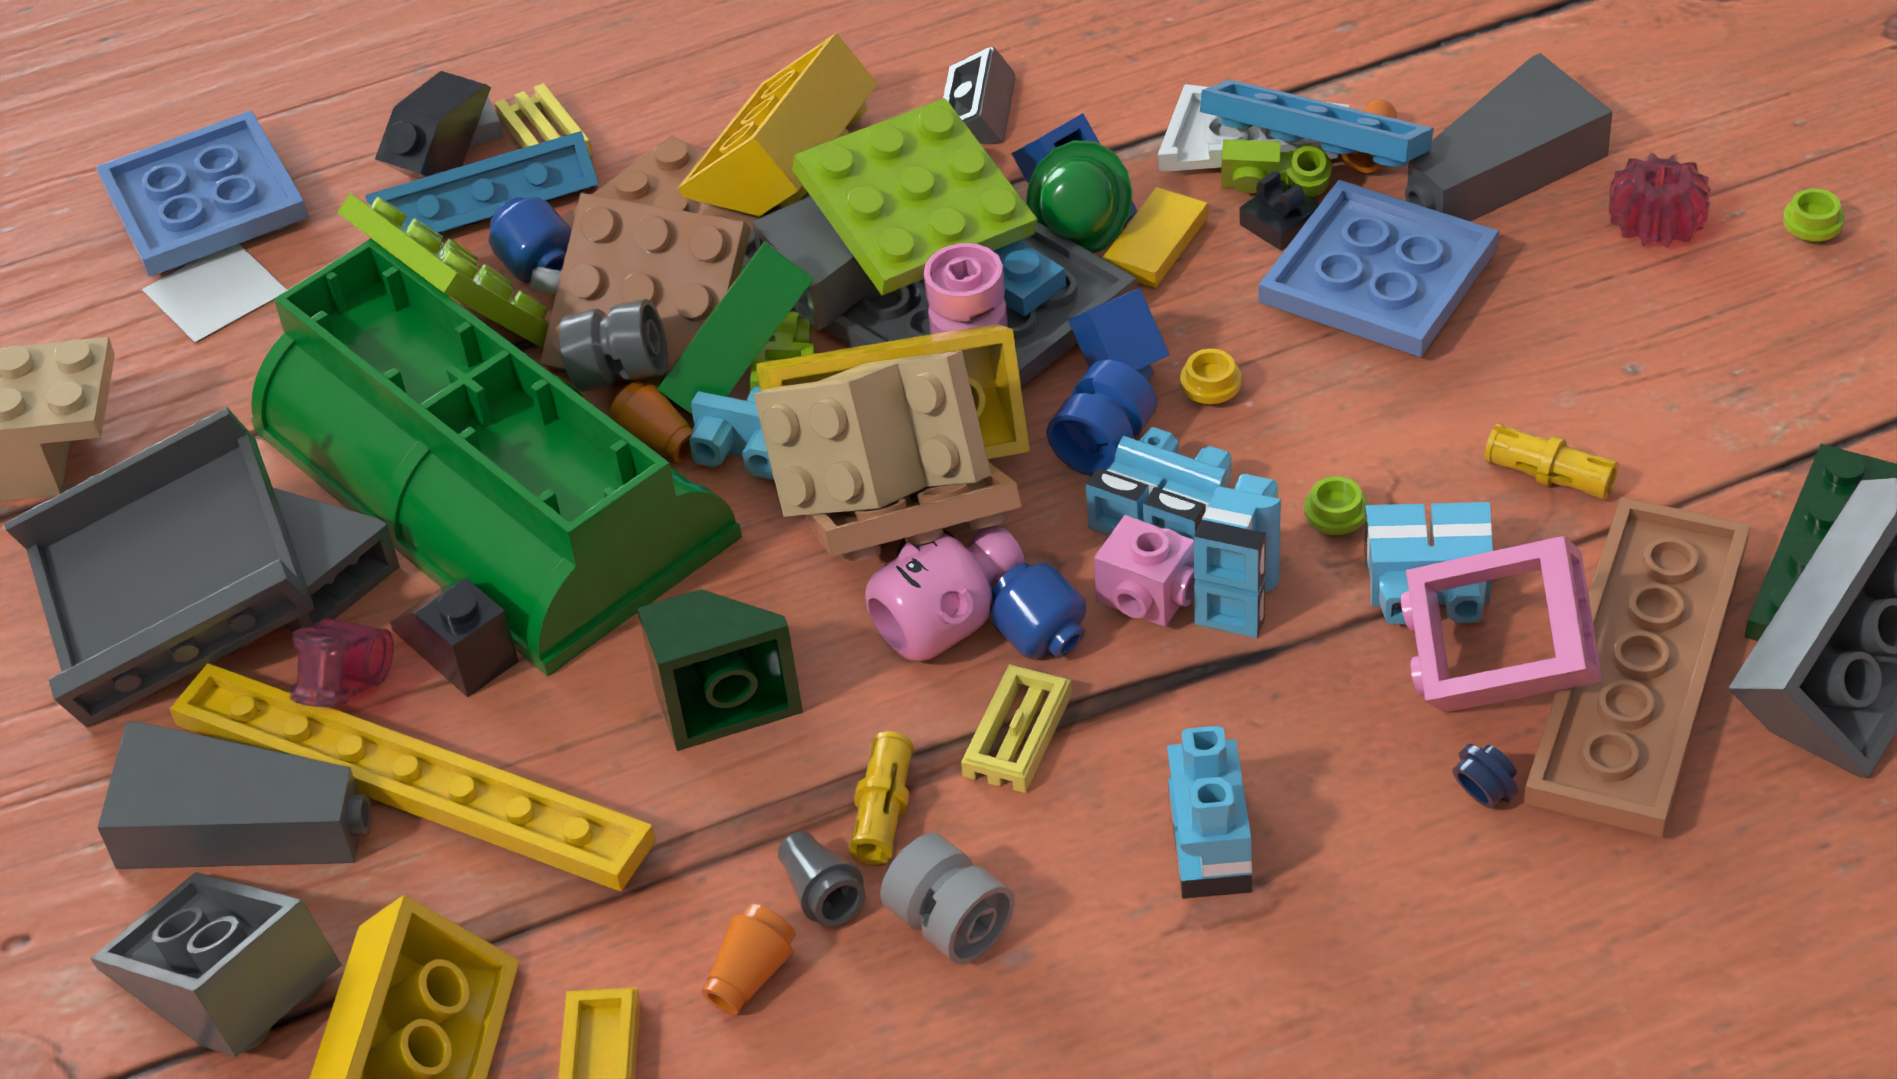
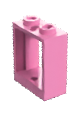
M1565 536L1406 570L1409 591L1402 593L1401 607L1408 629L1411 632L1415 631L1418 656L1411 659L1412 680L1420 697L1424 696L1426 702L1444 713L1603 682L1582 552ZM1542 569L1556 658L1450 679L1437 592Z

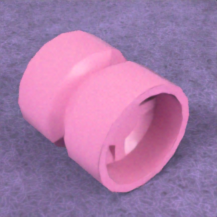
M959 243L944 247L930 257L924 269L926 299L929 304L930 334L990 324L1008 327L1007 308L1004 300V273L999 255L982 245Z

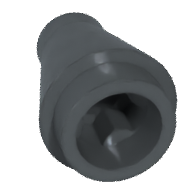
M806 831L795 832L781 843L778 849V859L785 867L802 911L808 919L833 927L850 921L858 914L866 897L863 876L858 868L817 842L812 834Z

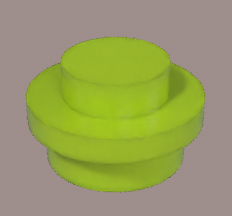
M1818 188L1805 189L1795 194L1792 201L1785 207L1783 224L1787 231L1806 242H1821L1836 237L1842 231L1845 214L1837 196L1827 190Z
M1330 476L1319 480L1312 487L1304 502V515L1309 525L1315 530L1330 535H1344L1359 529L1365 523V505H1368V501L1355 481L1347 477Z

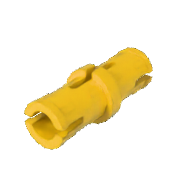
M1500 423L1495 425V430L1492 429L1484 453L1485 462L1508 467L1536 477L1537 484L1550 487L1552 483L1582 491L1601 500H1607L1608 494L1612 492L1619 470L1618 461L1595 456L1567 446L1566 439L1551 436L1547 440L1520 432Z
M894 731L879 732L876 734L875 739L872 738L865 778L858 782L855 789L854 803L858 808V813L848 850L855 860L866 865H883L888 862V858H892L898 818L905 814L909 803V791L905 787L910 759L914 752V744L904 734Z

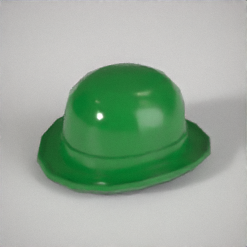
M1071 141L1052 149L1037 164L1028 184L1026 205L1037 218V222L1049 228L1053 233L1064 239H1069L1094 254L1106 249L1121 234L1130 215L1133 191L1128 170L1114 151L1096 141Z

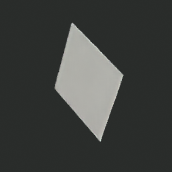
M239 244L199 258L142 289L194 342L212 334L287 291L278 280Z

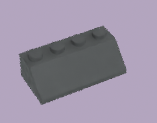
M1897 478L1861 480L1728 687L1738 700L1771 733L1858 777L1869 778L1897 732Z

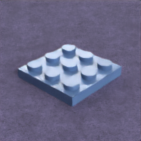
M252 110L96 166L101 183L149 277L164 271L177 269L188 262L230 248L271 231L282 230L290 224L309 218L303 198Z
M1338 180L1259 283V303L1422 357L1498 249L1499 230Z

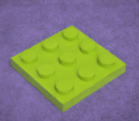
M946 98L794 154L792 171L881 295L924 279L926 262L934 253L944 247L959 243H974L994 251L1034 235L1037 218Z
M352 193L348 195L338 210V214L446 295L541 348L544 347L549 322L543 319L549 310L547 307L521 290L518 291L515 297L512 296L514 289L511 286L513 283L486 264H483L479 270L477 268L479 263L476 261L478 257L450 238L444 246H441L443 244L441 241L443 236L418 219L413 218L408 226L403 224L408 216L377 196L371 205Z

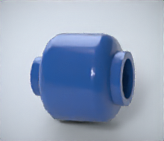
M517 197L500 206L491 219L488 242L492 252L513 276L521 281L531 282L533 269L537 270V267L562 271L572 230L552 206L539 197Z
M1023 562L1011 568L993 587V605L990 610L991 623L1024 657L1036 660L1052 653L1056 658H1060L1069 653L1083 638L1085 630L1080 625L1086 614V600L1055 567L1047 563H1038L1030 566L1028 563Z

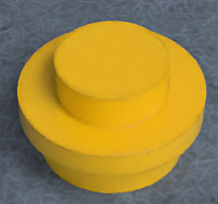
M1213 348L1202 349L1193 353L1188 358L1180 374V386L1183 393L1195 402L1218 404L1233 398L1239 392L1241 387V371L1235 364L1232 356L1227 352Z

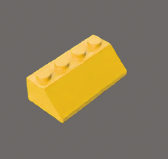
M835 33L761 83L677 190L687 199L756 216H761L778 204L785 208L798 202L807 193V190L792 171L794 154L850 134L846 128L859 120L868 111L869 107L865 101L878 83L840 36Z
M990 324L756 364L760 391L772 387L818 382L864 363L962 351L987 459L1030 452L1013 329L1009 327Z
M405 894L358 927L309 1079H487L520 960Z

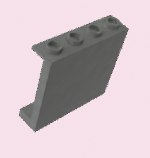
M228 407L211 416L202 418L190 427L155 445L145 448L140 453L100 474L91 476L79 485L44 503L34 506L29 511L4 523L6 531L27 550L61 668V673L48 679L53 698L86 728L201 669L207 663L210 664L315 609L257 441Z

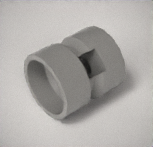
M927 833L916 838L903 848L888 868L880 889L881 903L912 929L922 930L923 937L955 964H967L989 950L1003 934L1015 906L1014 893L981 866H972V860L939 833Z

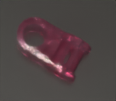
M324 618L311 627L294 631L292 644L298 648L297 682L290 686L289 698L293 702L305 706L333 707L346 704L349 698L372 686L380 685L385 680L392 664L394 641L391 632L384 628L331 618Z

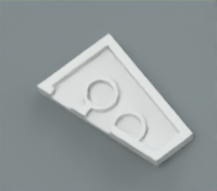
M1185 84L1158 152V172L1222 167L1223 139L1281 142L1280 152L1295 151L1304 146H1314L1324 151L1330 159L1338 158L1339 153L1325 151L1321 148V142L1307 138L1299 141L1276 139L1270 136V129L1258 126L1244 129L1224 126L1220 123V117L1200 112L1202 90L1208 87ZM1331 103L1350 108V105Z

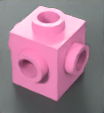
M1124 515L1094 557L1096 601L1118 609L1127 616L1142 618L1166 627L1181 605L1187 607L1194 599V583L1196 581L1194 579V540L1184 537L1173 530L1162 529Z

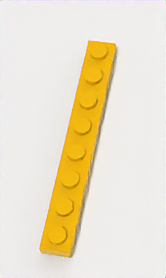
M209 663L206 664L170 707V712L176 726L211 738L350 767L360 795L366 794L368 798L622 892L656 842L652 824Z

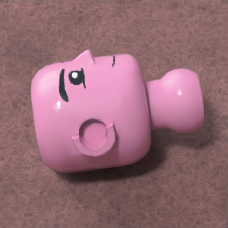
M990 526L980 529L973 535L971 543L967 547L958 539L945 533L940 539L925 544L913 546L907 542L897 558L878 569L871 576L865 590L867 610L879 634L898 655L911 661L929 660L940 655L986 623L993 605L991 586L996 584L1011 568L1025 562L1024 555L1015 538L1001 526Z

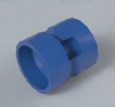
M1114 360L1097 361L1088 368L1073 389L1072 396L1064 401L1050 420L1046 430L1048 443L1060 460L1081 474L1092 476L1098 468L1107 471L1115 461L1116 450L1122 437L1126 436L1134 439L1135 436H1139L1155 414L1158 405L1156 393L1149 381L1136 369L1127 364Z

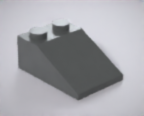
M198 872L192 874L90 958L100 972L196 1043L233 1057L250 1051L264 1042L271 1032V1027L293 1007L300 1006L313 999L321 991L323 981L342 966L302 899Z

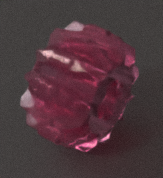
M1651 152L1646 161L1629 158L1625 169L1615 171L1614 179L1610 185L1608 211L1611 215V223L1620 227L1622 238L1640 237L1643 247L1651 241L1660 242L1667 249L1673 239L1681 242H1690L1693 233L1703 229L1704 222L1708 218L1710 206L1709 177L1698 173L1697 163L1695 162L1679 163L1676 154H1673L1668 159L1658 158Z

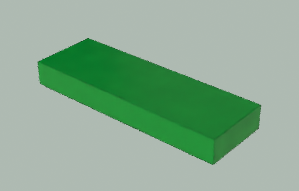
M764 241L661 380L657 390L692 415L691 402L698 391L727 397L814 280V277Z

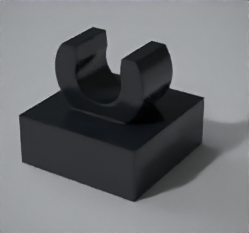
M1275 170L1258 182L1256 187L1257 195L1239 207L1240 225L1282 251L1288 247L1320 204L1307 197L1302 186L1296 184L1291 187L1281 181L1280 173Z

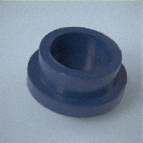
M1467 744L1459 752L1461 761L1452 769L1453 775L1461 787L1481 805L1492 809L1500 800L1509 802L1518 793V788L1512 779L1517 774L1516 768L1500 750L1489 744L1483 749L1473 744Z

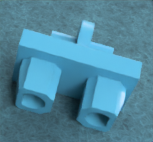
M759 385L751 390L747 401L697 392L691 402L694 428L689 439L692 459L696 464L716 468L717 465L722 464L727 454L743 457L744 468L752 476L771 480L774 478L753 395L760 392Z

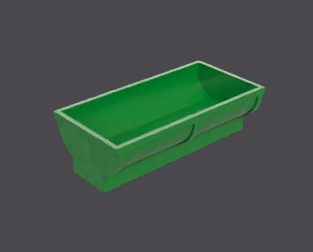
M370 238L274 298L284 333L267 353L254 382L251 400L253 417L251 421L255 432L348 510L378 518L386 523L394 548L440 587L463 578H468L505 610L516 651L547 677L638 612L637 608L649 605L742 538L740 524L736 522L734 513L726 501L707 487L692 483L672 468L667 460L584 399L576 388L561 377L551 374Z

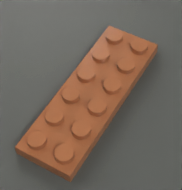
M1620 497L1589 591V601L1603 682L1556 691L1525 786L1524 804L1663 837L1747 547L1751 524Z

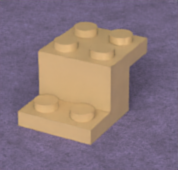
M109 337L82 340L72 339L63 342L25 346L14 345L0 348V501L61 494L70 442L101 438L115 357Z
M962 351L864 363L818 382L772 387L753 394L783 517L877 509L925 487L975 483L991 476Z

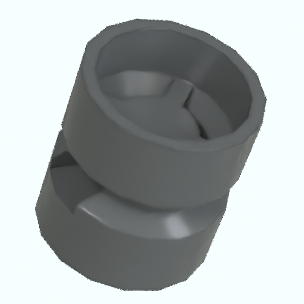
M647 298L614 305L611 307L608 316L600 309H593L569 314L562 318L559 335L561 355L568 377L577 390L585 392L614 386L618 382L620 375L628 382H635L659 377L666 373L668 349L664 327L656 307Z

